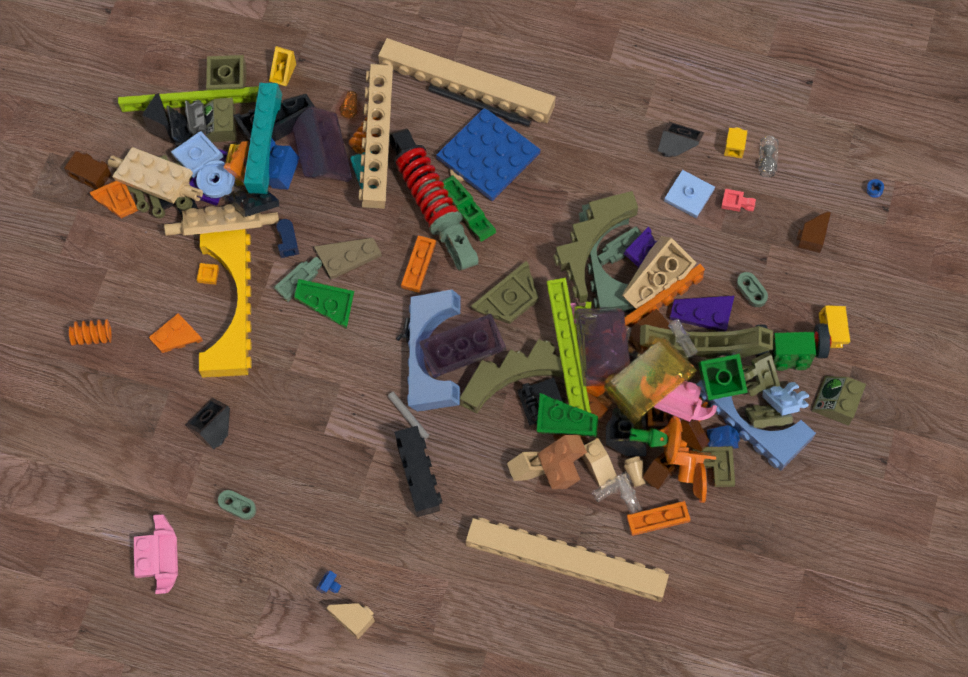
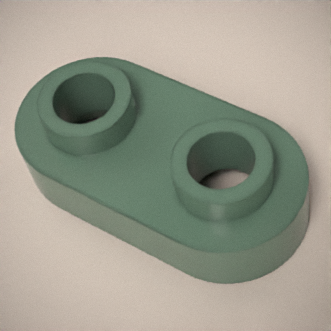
M741 273L737 279L738 289L752 306H764L768 299V293L752 273ZM743 282H748L749 285L745 286ZM757 296V297H759L761 300H755L754 297Z
M223 491L218 497L220 508L236 517L249 520L256 514L254 502L234 491ZM231 499L232 503L227 505L226 501ZM245 508H250L248 513L243 512Z

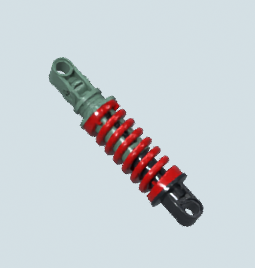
M407 128L389 133L390 146L397 155L394 159V165L402 174L403 180L407 182L411 195L415 198L416 204L420 206L424 219L429 223L431 233L434 235L439 234L440 241L445 244L459 271L478 265L477 253L465 235L464 227L460 224L463 218L462 214L455 205H452L453 200L451 197H448L449 192L447 189H443L444 183L439 181V174L435 173V167L430 165V158L426 157V148L423 145L415 144Z

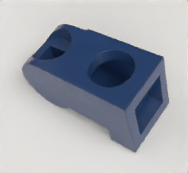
M288 219L280 220L277 223V231L283 244L278 245L281 258L299 255L292 222Z

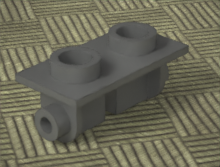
M186 100L185 114L188 120L187 129L189 133L193 135L200 131L205 133L207 129L206 120L202 116L205 114L204 104L200 100L194 101L193 104Z

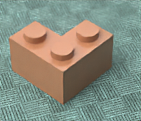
M565 435L537 453L551 489H567L580 481L573 463L587 453L580 435Z

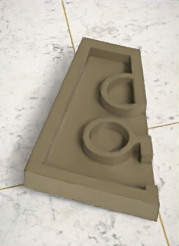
M373 238L314 246L331 280L382 256Z

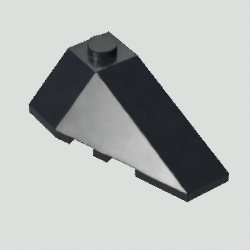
M643 393L629 408L618 401L612 411V417L606 425V445L625 456H646V442L629 440L630 435L635 436V434L630 433L631 428L646 430V397Z

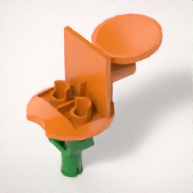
M673 416L668 425L661 430L650 428L647 431L631 428L630 433L635 434V436L630 435V441L646 442L650 447H664L668 464L680 465L678 481L693 483V494L699 499L700 503H705L707 481L703 462L705 459L716 460V456L708 452L692 451L686 447L687 442L681 440L683 429L680 419L677 416Z

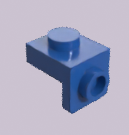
M730 425L707 430L709 447L732 446L734 449L739 448V433Z

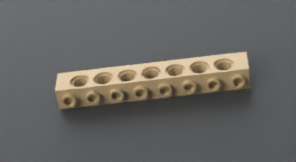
M371 64L370 71H366V82H369V87L365 88V98L368 99V104H364V115H367V121H363V132H366V138H362V149H365V155H361V166H364V172H360V183H363V189H359V200H362V207L385 209L393 66ZM377 100H378V101H380V102H382V103L376 104V103H374V101H377ZM378 117L381 120L376 121L373 118ZM372 134H378L380 137H373ZM371 151H377L379 154H372ZM370 168H376L378 171L373 172ZM369 185H375L377 188L371 189Z

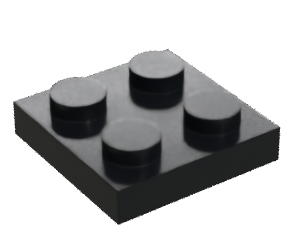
M248 190L237 191L235 194L228 196L229 203L245 217L279 207V199L269 191L267 194L249 193Z

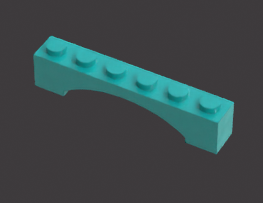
M259 83L244 185L249 193L267 194L271 138L278 110L280 111L282 92L278 83Z

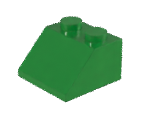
M740 354L700 361L698 363L708 401L748 393Z

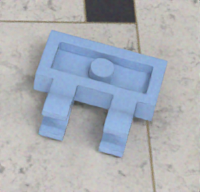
M790 382L784 389L780 386H774L763 390L762 397L782 416L799 412L800 408L809 406L803 400L808 398L809 394L805 391H801L798 394L793 391L799 388V385L795 382Z

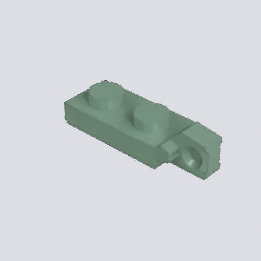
M634 227L606 244L605 248L602 249L603 253L597 256L600 265L603 266L609 261L613 264L626 257L624 254L625 250L642 234L639 229Z
M315 257L309 263L307 261L301 262L274 287L275 290L289 302L295 296L298 279L312 281L317 276V271L323 266L322 261Z

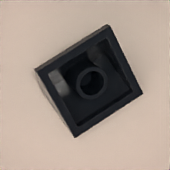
M155 94L142 114L144 122L150 134L173 143L174 139L172 138L164 105L160 95Z

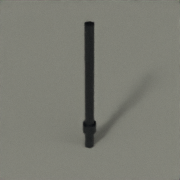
M432 84L429 86L428 91L480 110L485 108L494 115L508 119V122L514 124L519 123L528 127L531 125L532 120L519 116V113L513 111L510 113Z

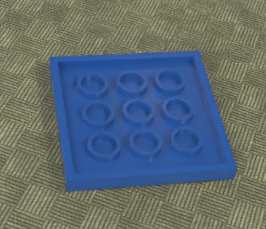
M483 108L436 155V158L493 201L540 154L541 149L492 112Z

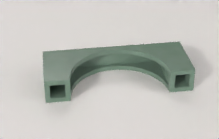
M589 204L582 205V211L578 213L579 222L588 221L586 210H588ZM629 219L623 220L602 235L589 255L590 263H587L588 274H592L593 280L590 281L591 291L595 292L596 298H593L594 308L598 309L599 316L631 312L637 309L622 297L629 284L621 283L610 277L601 267L597 257V248L603 237L611 230L629 224Z

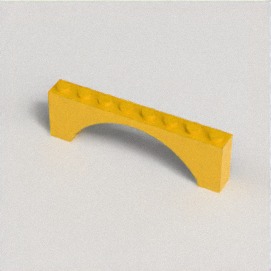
M246 229L200 234L202 254H208L229 271L236 283L238 293L236 312L229 328L212 347L205 352L199 353V372L202 378L248 375V368H252L251 357H248V350L252 349L251 339H248V332L252 330L251 321H248V315H251V303H248V297H251V286H248V280H251V269L248 268V262H251V252L248 251V245H251V235L247 234Z

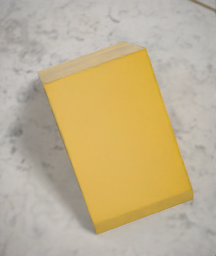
M278 46L275 47L269 78L270 82L287 86L296 67L294 51Z

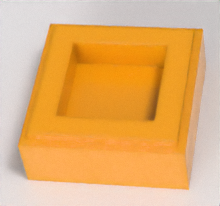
M200 263L197 282L216 285L219 265Z

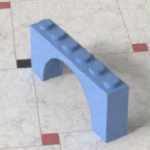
M453 290L411 297V304L409 305L410 340L408 341L410 355L408 359L409 376L407 382L409 394L407 395L408 406L417 412L460 405V387L451 380L440 381L433 379L429 375L424 362L425 347L432 332L446 319L460 314L461 296Z
M702 380L696 384L701 387L699 395L702 398L701 400L708 402L710 407L713 405L717 406L715 414L723 417L727 425L735 428L744 441H749L758 454H763L768 459L769 464L780 471L816 434L802 420L787 429L779 431L753 428L737 413L732 396L708 401Z

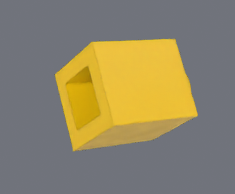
M738 127L729 128L724 156L743 158L748 130Z

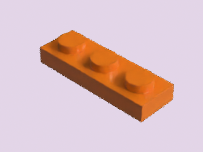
M418 235L401 288L420 293L436 246V240Z
M685 501L630 514L626 517L632 536L688 523L691 520Z

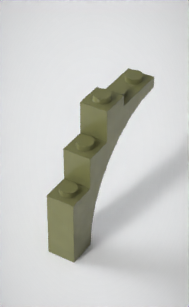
M633 191L589 202L588 210H586L588 221L572 225V232H570L572 243L556 247V254L553 255L555 265H559L561 272L566 271L568 280H572V293L574 298H578L579 304L587 302L588 293L585 284V267L592 248L610 228L623 220L637 216L638 205Z
M642 325L640 345L663 351L666 356L671 353L687 357L697 355L711 359L721 355L731 356L740 354V358L773 350V330L757 326L726 332H686Z
M538 339L528 358L524 353L520 351L515 352L510 349L500 368L491 361L486 362L482 360L460 397V405L477 414L489 398L510 383L535 376L564 378L560 355H555L556 347L547 340L542 341ZM582 367L585 378L587 371Z

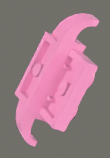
M664 373L661 383L658 382L654 388L647 383L646 377L643 376L641 391L649 401L654 403V408L689 422L691 419H708L716 412L717 406L715 405L710 408L701 407L702 400L699 399L701 387L692 382H687L675 375Z
M153 515L155 523L154 535L134 537V573L136 578L155 576L157 580L155 594H165L172 589L178 576L177 537L164 515Z

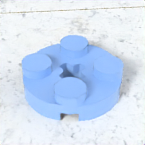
M219 160L210 161L205 164L202 170H199L196 182L205 196L219 198L231 193L235 177L224 169V162ZM217 175L220 179L218 182L214 183L211 180L215 179V176Z

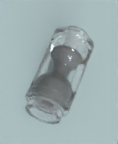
M765 136L760 140L758 170L763 177H773L775 172H777L779 141L774 136Z

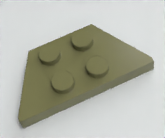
M525 261L471 305V309L511 324L538 302L539 297L528 262Z

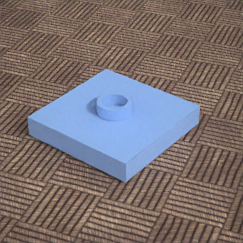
M202 131L171 151L174 158L183 167L191 169L193 178L197 176L199 170L205 167L206 163L223 158L222 153Z
M682 170L664 198V202L697 219L715 187Z

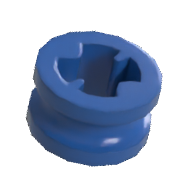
M878 179L869 181L866 189L868 195L873 198L880 197L884 190V184ZM872 186H874V187H877V186H878V187H879L878 191H877V190H874V191H873V190H872Z

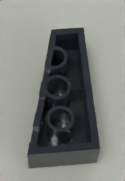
M307 94L283 100L274 122L272 132L274 142L318 119L315 106ZM255 109L248 110L249 113L240 115V113L233 115L238 129L248 142H250Z
M418 425L395 431L397 448L417 517L440 511L439 504H443L440 492L436 493L434 486L437 485L435 474L430 473L429 468L432 467L429 455H425L424 449H427L424 437L421 438Z

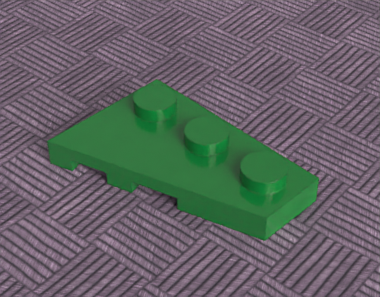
M298 279L294 299L347 329L355 291Z
M540 393L537 433L597 436V415Z

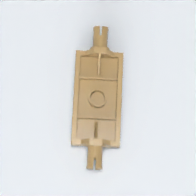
M134 147L130 149L124 160L114 155L110 157L113 160H108V166L117 169L112 176L115 181L173 204L178 197L187 196L199 201V197L203 195L201 189L192 187L189 184V179L193 175L191 169Z
M228 204L223 207L190 208L182 211L183 221L181 223L164 224L166 236L177 234L194 235L262 227V225L277 224L279 218L278 212L261 214L260 212L245 217L233 205Z

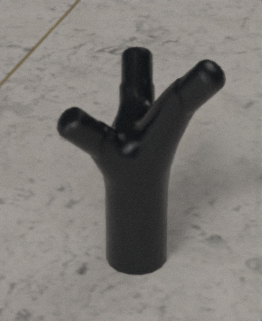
M405 318L403 330L396 338L398 341L401 338H405L407 344L410 340V318Z

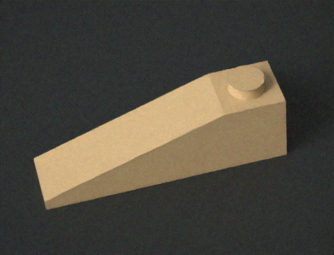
M661 236L648 252L622 294V297L634 308H638L654 298L662 290L668 289L676 281L685 278L696 262L671 237Z

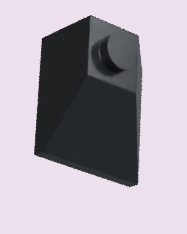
M669 121L663 131L658 151L662 152L661 154L666 157H676L699 145L704 132Z
M211 398L185 426L207 446L215 449L224 443V439L228 436L230 408L228 405Z

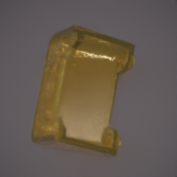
M657 337L650 343L651 348L618 375L612 374L604 381L606 385L603 389L634 425L655 405L677 387L681 386L684 381L691 379L697 372L696 368L665 337L662 339Z

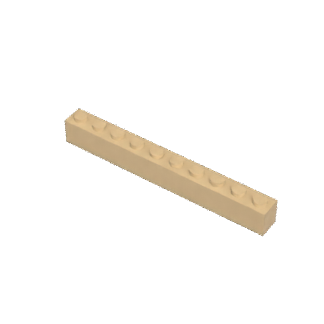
M388 38L378 55L379 65L393 66V70L398 71L402 75L413 76L419 81H427L434 86L447 88L451 92L464 94L468 98L479 99L485 104L499 106L503 110L519 113L520 116L533 118L537 122L548 123L555 107L556 96Z
M473 518L466 539V546L658 602L662 601L669 576L662 569L645 568L644 564L637 562L633 564L627 563L625 559L620 557H614V559L606 557L605 553L599 551L592 553L586 551L587 549L582 546H568L564 541L555 540L554 542L547 540L546 536L540 534L533 536L523 529L512 530L509 529V526L502 523L497 525L491 524L489 520L484 518H478V520Z

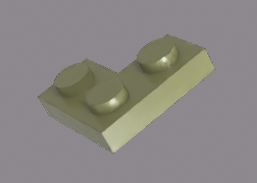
M732 446L706 447L701 451L716 456V460L705 459L703 462L705 468H713L714 487H734L735 475Z

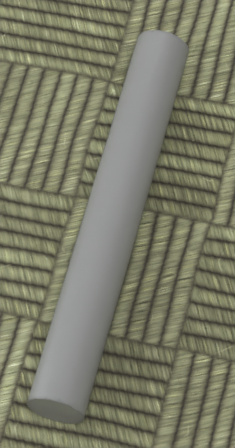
M391 392L388 398L412 427L418 425L421 438L424 437L426 440L429 434L394 392Z

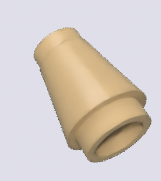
M640 456L625 460L624 468L634 487L646 484L645 479L642 478L644 476V467Z

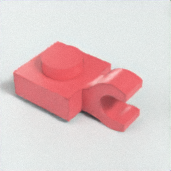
M725 189L722 209L740 212L741 207H743L745 210L754 211L756 199L743 197L744 192Z

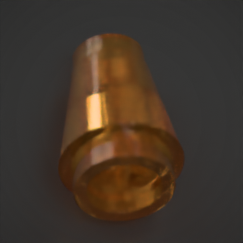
M355 91L347 92L339 108L340 114L344 118L350 119L357 114V93Z

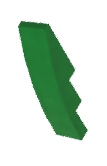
M454 175L442 181L444 183L443 189H447L449 192L448 197H451L453 200L452 205L457 207L458 211L462 214V220L478 240L482 242L496 233L495 227L488 221L484 212L474 202L473 196Z

